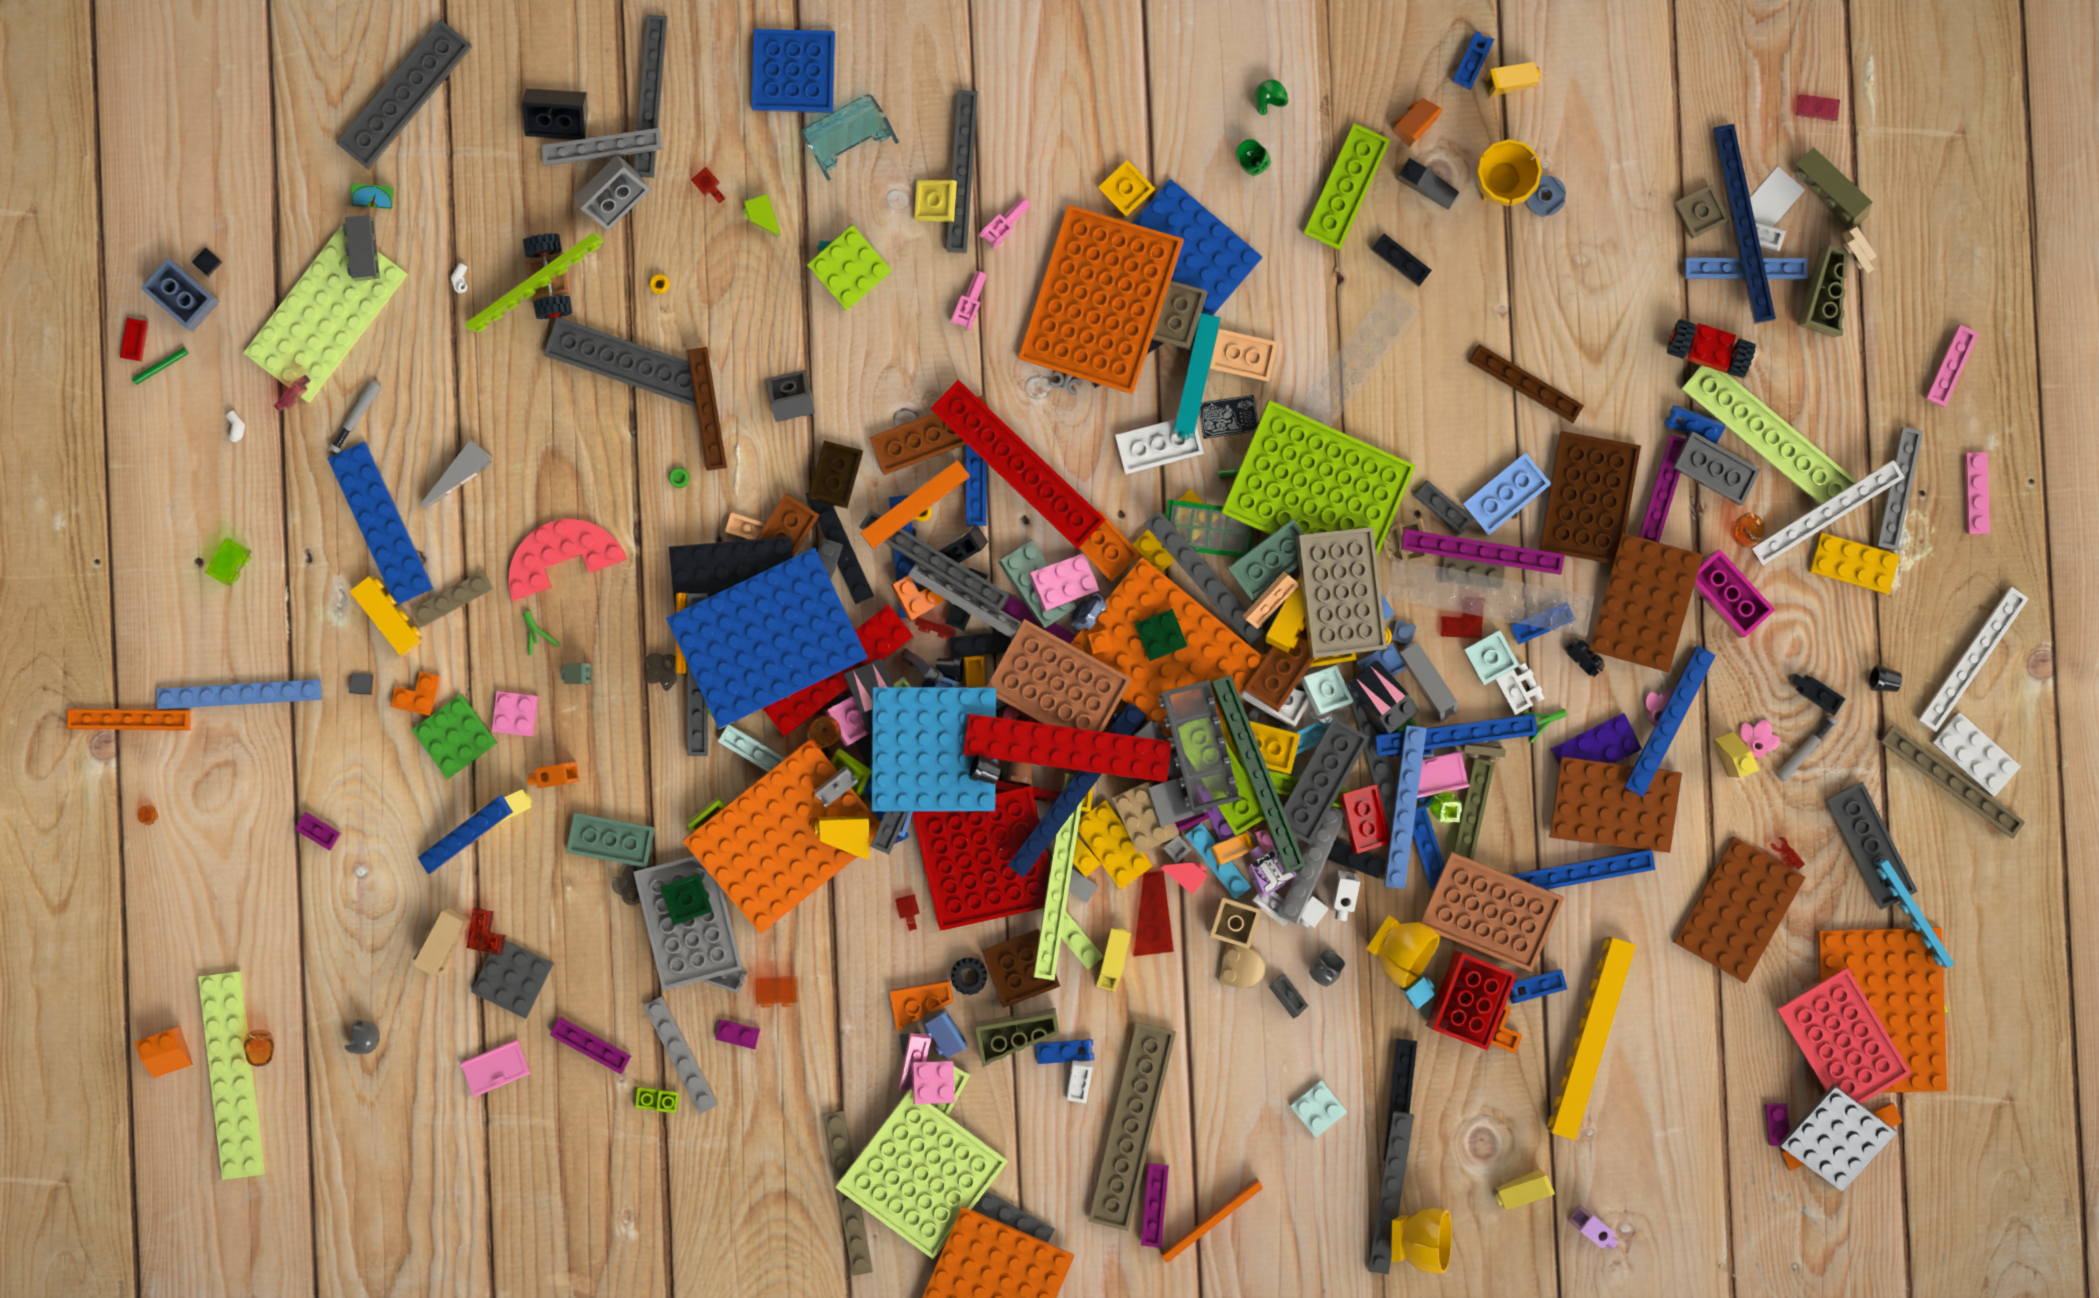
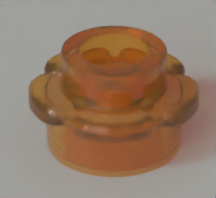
M152 805L141 807L138 811L139 821L145 823V825H152L158 819V812L155 811V807Z

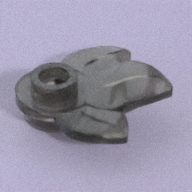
M654 652L644 658L647 665L650 666L645 672V682L650 684L660 682L665 691L670 690L677 681L676 656L673 654L662 655ZM666 661L671 663L670 668L666 666Z
M628 865L624 869L622 878H612L614 892L621 895L623 902L630 906L640 902L634 872L637 869L633 865ZM631 891L635 893L633 899L628 898V893Z

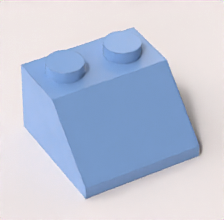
M946 1009L925 1022L926 1028H924V1031L936 1041L937 1045H935V1048L940 1056L945 1055L947 1059L967 1048V1041Z

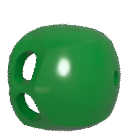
M1271 79L1257 86L1254 94V104L1256 111L1260 115L1267 114V104L1277 107H1284L1288 104V93L1281 82Z
M1247 139L1238 146L1236 155L1242 169L1247 174L1257 176L1266 171L1271 165L1268 151L1255 139Z

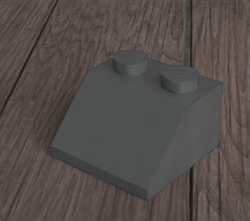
M806 370L767 379L770 405L775 422L815 413Z

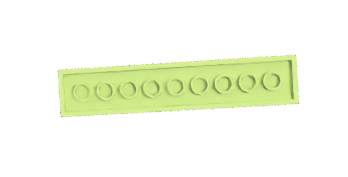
M1701 365L1681 388L1686 395L1719 422L1724 423L1727 429L1819 505L1857 482L1729 374Z
M241 971L199 976L222 1180L263 1175L265 1171Z

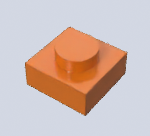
M1108 629L1088 634L1093 654L1113 649Z

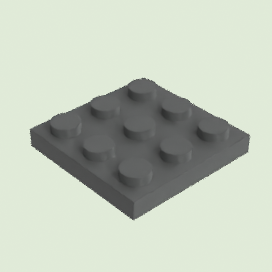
M499 936L471 992L527 1019L554 963Z

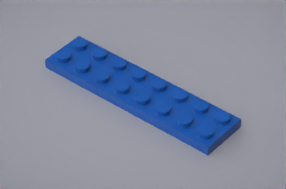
M364 441L327 458L391 596L397 602L395 605L398 606L434 589L367 443Z

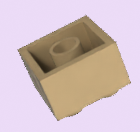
M1221 896L1209 936L1249 949L1261 909Z

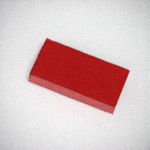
M132 318L126 319L120 358L142 362L148 321Z

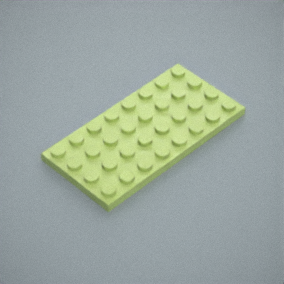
M343 225L340 226L244 351L246 356L309 403L408 275L377 251L380 279L353 280L347 272V264H350L349 256L345 252V244L348 243L347 236L343 233Z

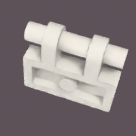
M1526 663L1518 666L1522 674L1517 676L1513 669L1495 679L1514 715L1533 705L1530 697L1535 696L1537 702L1545 699L1541 692V686L1537 685L1532 676L1533 672L1531 669H1528ZM1523 680H1526L1530 687V690L1527 692L1521 683Z

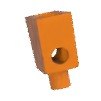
M577 762L535 768V773L527 775L528 784L530 786L537 785L538 788L580 782Z

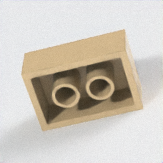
M1149 780L1112 798L1137 854L1171 840L1180 834L1175 822L1163 827L1158 826L1147 788L1157 785L1154 780Z
M451 908L442 910L441 913L438 912L432 921L434 923L432 930H428L423 938L425 943L422 949L418 948L413 957L415 960L413 966L433 977L443 974L472 919Z

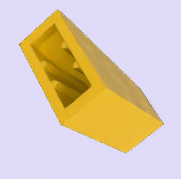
M1535 62L1490 69L1484 78L1489 98L1536 86L1540 82L1539 79H1541L1539 67L1535 66Z
M868 815L818 817L819 823H815V835H819L821 842L863 859H870Z

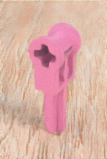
M1021 198L1004 216L998 214L981 231L979 236L981 238L984 237L994 250L1014 230L1012 224L1031 204L1027 199Z
M981 271L975 272L966 297L962 295L960 297L951 324L957 323L967 327V330L970 331L980 307V302L977 300L987 277L985 273Z

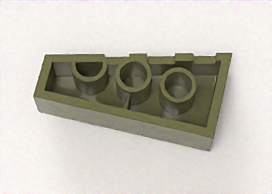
M1814 147L1796 163L1794 171L1797 178L1809 186L1811 191L1820 198L1847 229L1854 225L1858 226L1868 217L1873 202Z
M1830 245L1819 249L1797 326L1833 338L1843 336V299L1846 292L1844 281L1847 273L1848 251Z
M1056 1008L975 1022L982 1067L989 1065L993 1061L1005 1058L1011 1053L1021 1051L1027 1046L1059 1034Z

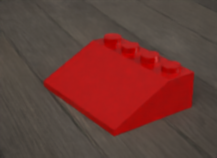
M1455 950L1425 1026L1488 1051L1517 974Z

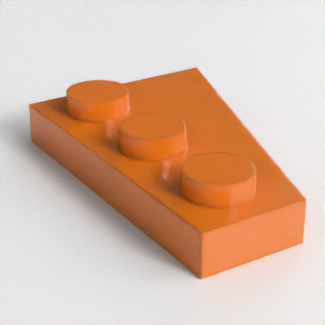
M950 980L890 990L897 1031L912 1022L914 1023L930 1012L932 1013L953 1002Z

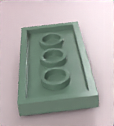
M1294 519L1288 521L1227 567L1251 601L1265 592L1284 571L1289 574L1299 566L1296 536L1304 535Z
M1033 540L998 562L1042 629L1047 628L1076 609L1074 603L1069 602L1051 610L1043 611L1028 574L1049 565Z
M574 813L566 853L647 868L655 827Z

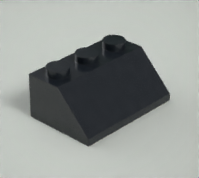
M526 88L522 100L525 136L575 140L586 139L588 119L587 92Z

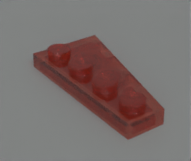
M1164 870L1143 873L1133 957L1174 952Z

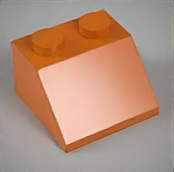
M1424 98L1419 102L1413 101L1407 108L1409 110L1405 117L1400 115L1393 123L1395 125L1393 132L1409 147L1420 138L1443 111L1439 106Z
M181 1026L135 1041L140 1061L153 1078L193 1065Z

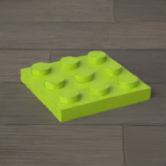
M853 224L806 264L846 311L892 271Z

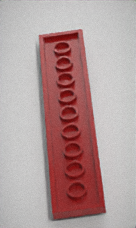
M959 379L930 408L1077 550L1105 522L1106 519Z
M968 714L963 755L977 756V754L985 756V758L1167 782L1171 744L1170 741Z

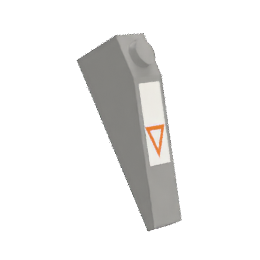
M469 440L420 505L428 509L481 473L482 470L486 471L492 463L491 458L493 456L475 442Z

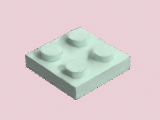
M1500 630L1464 649L1482 685H1486L1520 666Z
M1337 665L1301 679L1317 716L1354 702Z
M1322 1080L1318 1081L1290 1104V1107L1316 1138L1347 1113Z

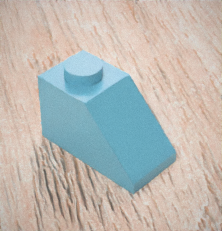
M1423 976L1418 977L1409 987L1401 988L1411 1006L1416 1010L1435 995L1432 991L1435 988L1429 978L1425 979Z

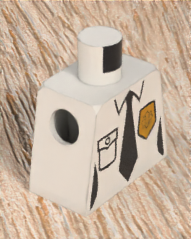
M1337 870L1332 899L1333 908L1336 909L1335 919L1347 921L1348 912L1355 911L1360 887V879L1357 873Z

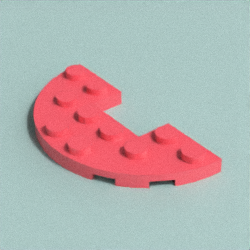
M563 519L547 523L530 533L519 545L513 556L509 569L511 599L516 601L551 588L545 568L574 557L583 556L588 573L625 561L628 558L617 540L595 524L576 519Z

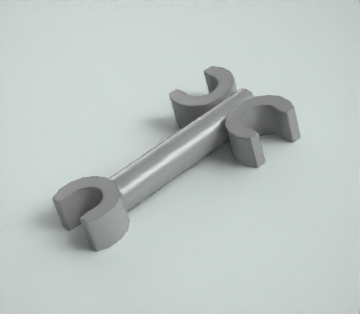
M1055 372L1054 375L1060 378V382H1051L1050 385L1054 388L1061 387L1068 390L1070 394L1077 395V391L1072 390L1071 386L1073 384L1081 385V381L1077 379L1072 380L1073 376L1065 374L1063 377L1061 373Z

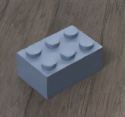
M169 258L162 263L141 287L147 295L181 325L193 332L220 302L182 267Z

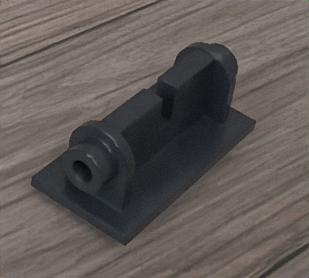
M1575 637L1572 644L1570 643L1565 648L1566 654L1576 663L1581 658L1584 660L1580 667L1589 676L1595 677L1599 673L1597 669L1601 672L1603 671L1605 666L1603 659L1598 654H1593L1589 651V646L1584 640H1579Z

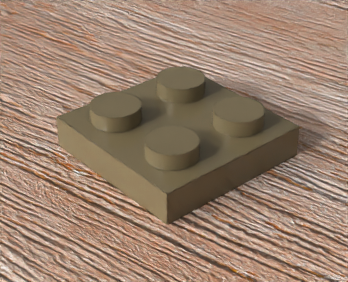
M1713 185L1707 186L1674 203L1691 239L1730 221Z

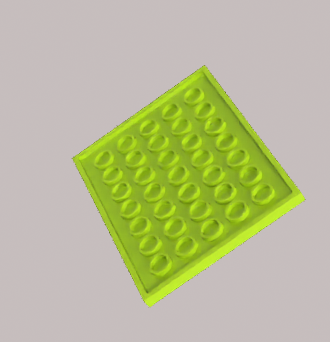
M1268 400L1220 513L1269 535L1291 519L1295 520L1304 534L1373 527L1376 556H1378L1416 465Z

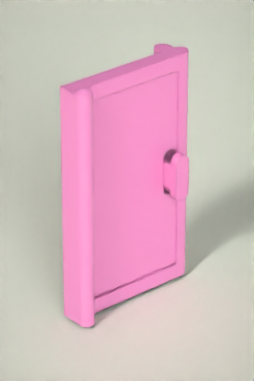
M1461 751L1422 759L1417 798L1470 786L1467 781Z
M518 1040L460 1063L473 1097L531 1074Z

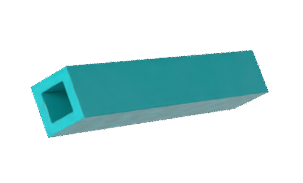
M1203 313L1200 315L1173 433L1180 439L1188 440L1194 437L1221 317Z

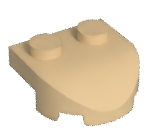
M1854 225L1842 233L1846 240V243L1843 245L1849 254H1855L1856 258L1853 260L1858 268H1864L1868 274L1874 270L1870 261L1877 256L1857 225Z
M1423 519L1396 524L1390 528L1384 540V549L1389 558L1400 564L1431 559L1430 554L1401 550L1403 530L1425 532Z
M1226 943L1219 984L1237 988H1250L1260 982L1265 975L1266 964L1259 952L1253 948L1247 949Z

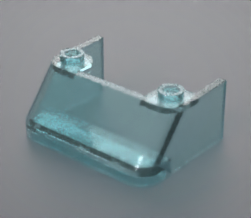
M870 94L864 95L813 122L801 132L827 181L831 180L827 171L834 169L838 162L836 156L872 137L874 141L883 142L891 136L895 144L899 143L886 115L875 98Z

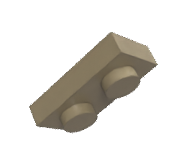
M1480 744L1462 745V751L1467 753V757L1479 758V755H1487V759L1499 760V757H1505L1506 754L1504 747Z

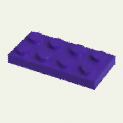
M1625 713L1550 748L1558 765L1560 764V757L1616 763L1643 750Z

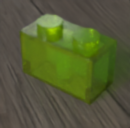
M226 537L205 570V573L223 584L231 586L232 583L235 584L241 575L239 572L242 567L249 563L252 551L235 540Z

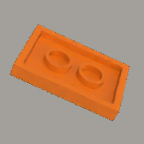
M1099 510L1098 513L1106 520L1084 542L1080 549L1104 576L1112 582L1141 554Z

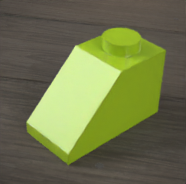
M768 194L744 201L746 207L742 209L746 220L750 219L753 225L777 237L782 236Z

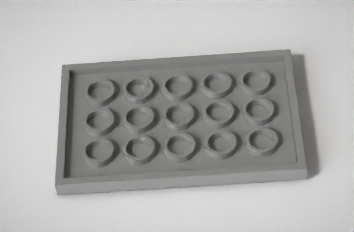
M695 856L634 872L662 991L743 970L724 891ZM699 873L713 912L674 926L660 887Z

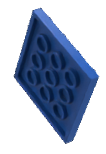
M754 29L752 111L833 113L835 31Z

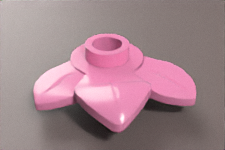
M1673 689L1663 691L1659 696L1654 692L1648 694L1646 707L1650 711L1648 718L1652 725H1656L1658 720H1656L1655 715L1662 713Z
M1761 720L1755 727L1745 722L1741 726V739L1747 744L1754 757H1762L1767 751H1773L1778 747L1780 737L1772 735V726L1768 720ZM1755 744H1758L1761 749L1757 750Z

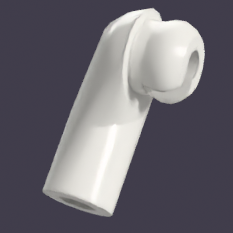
M458 263L451 276L453 287L458 293H464L468 288L463 277L468 267L461 263Z
M231 411L226 415V418L232 424L228 437L232 442H237L243 437L245 424L234 411Z

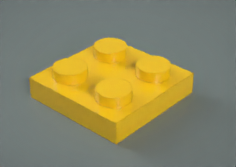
M1128 160L1098 187L1100 192L1125 218L1155 191V188Z

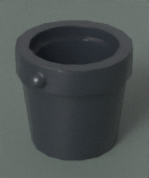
M963 657L937 658L936 669L943 674V677L961 682L963 677Z
M1880 665L1873 667L1869 677L1871 691L1897 692L1901 687L1902 674L1900 672Z
M977 754L970 766L969 779L995 784L1000 775L1001 765L985 758L983 755Z

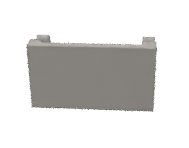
M845 765L814 790V794L827 807L859 782V780Z
M741 970L704 980L703 982L739 994L743 989L748 972Z

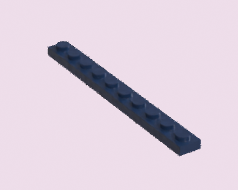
M1729 124L1714 127L1713 134L1753 322L1758 324L1774 321L1776 316L1735 125Z
M1129 703L1107 733L1131 736L1146 714ZM1080 770L1076 772L1009 861L1007 866L1022 878L1026 876L1102 773Z

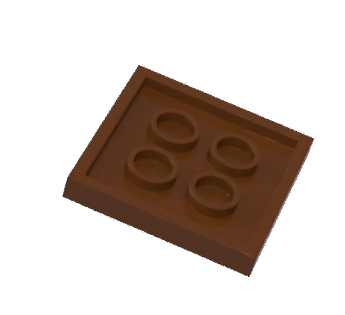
M1039 929L982 950L1003 1008L1060 987L1056 973L1055 980L1033 977L1040 936Z

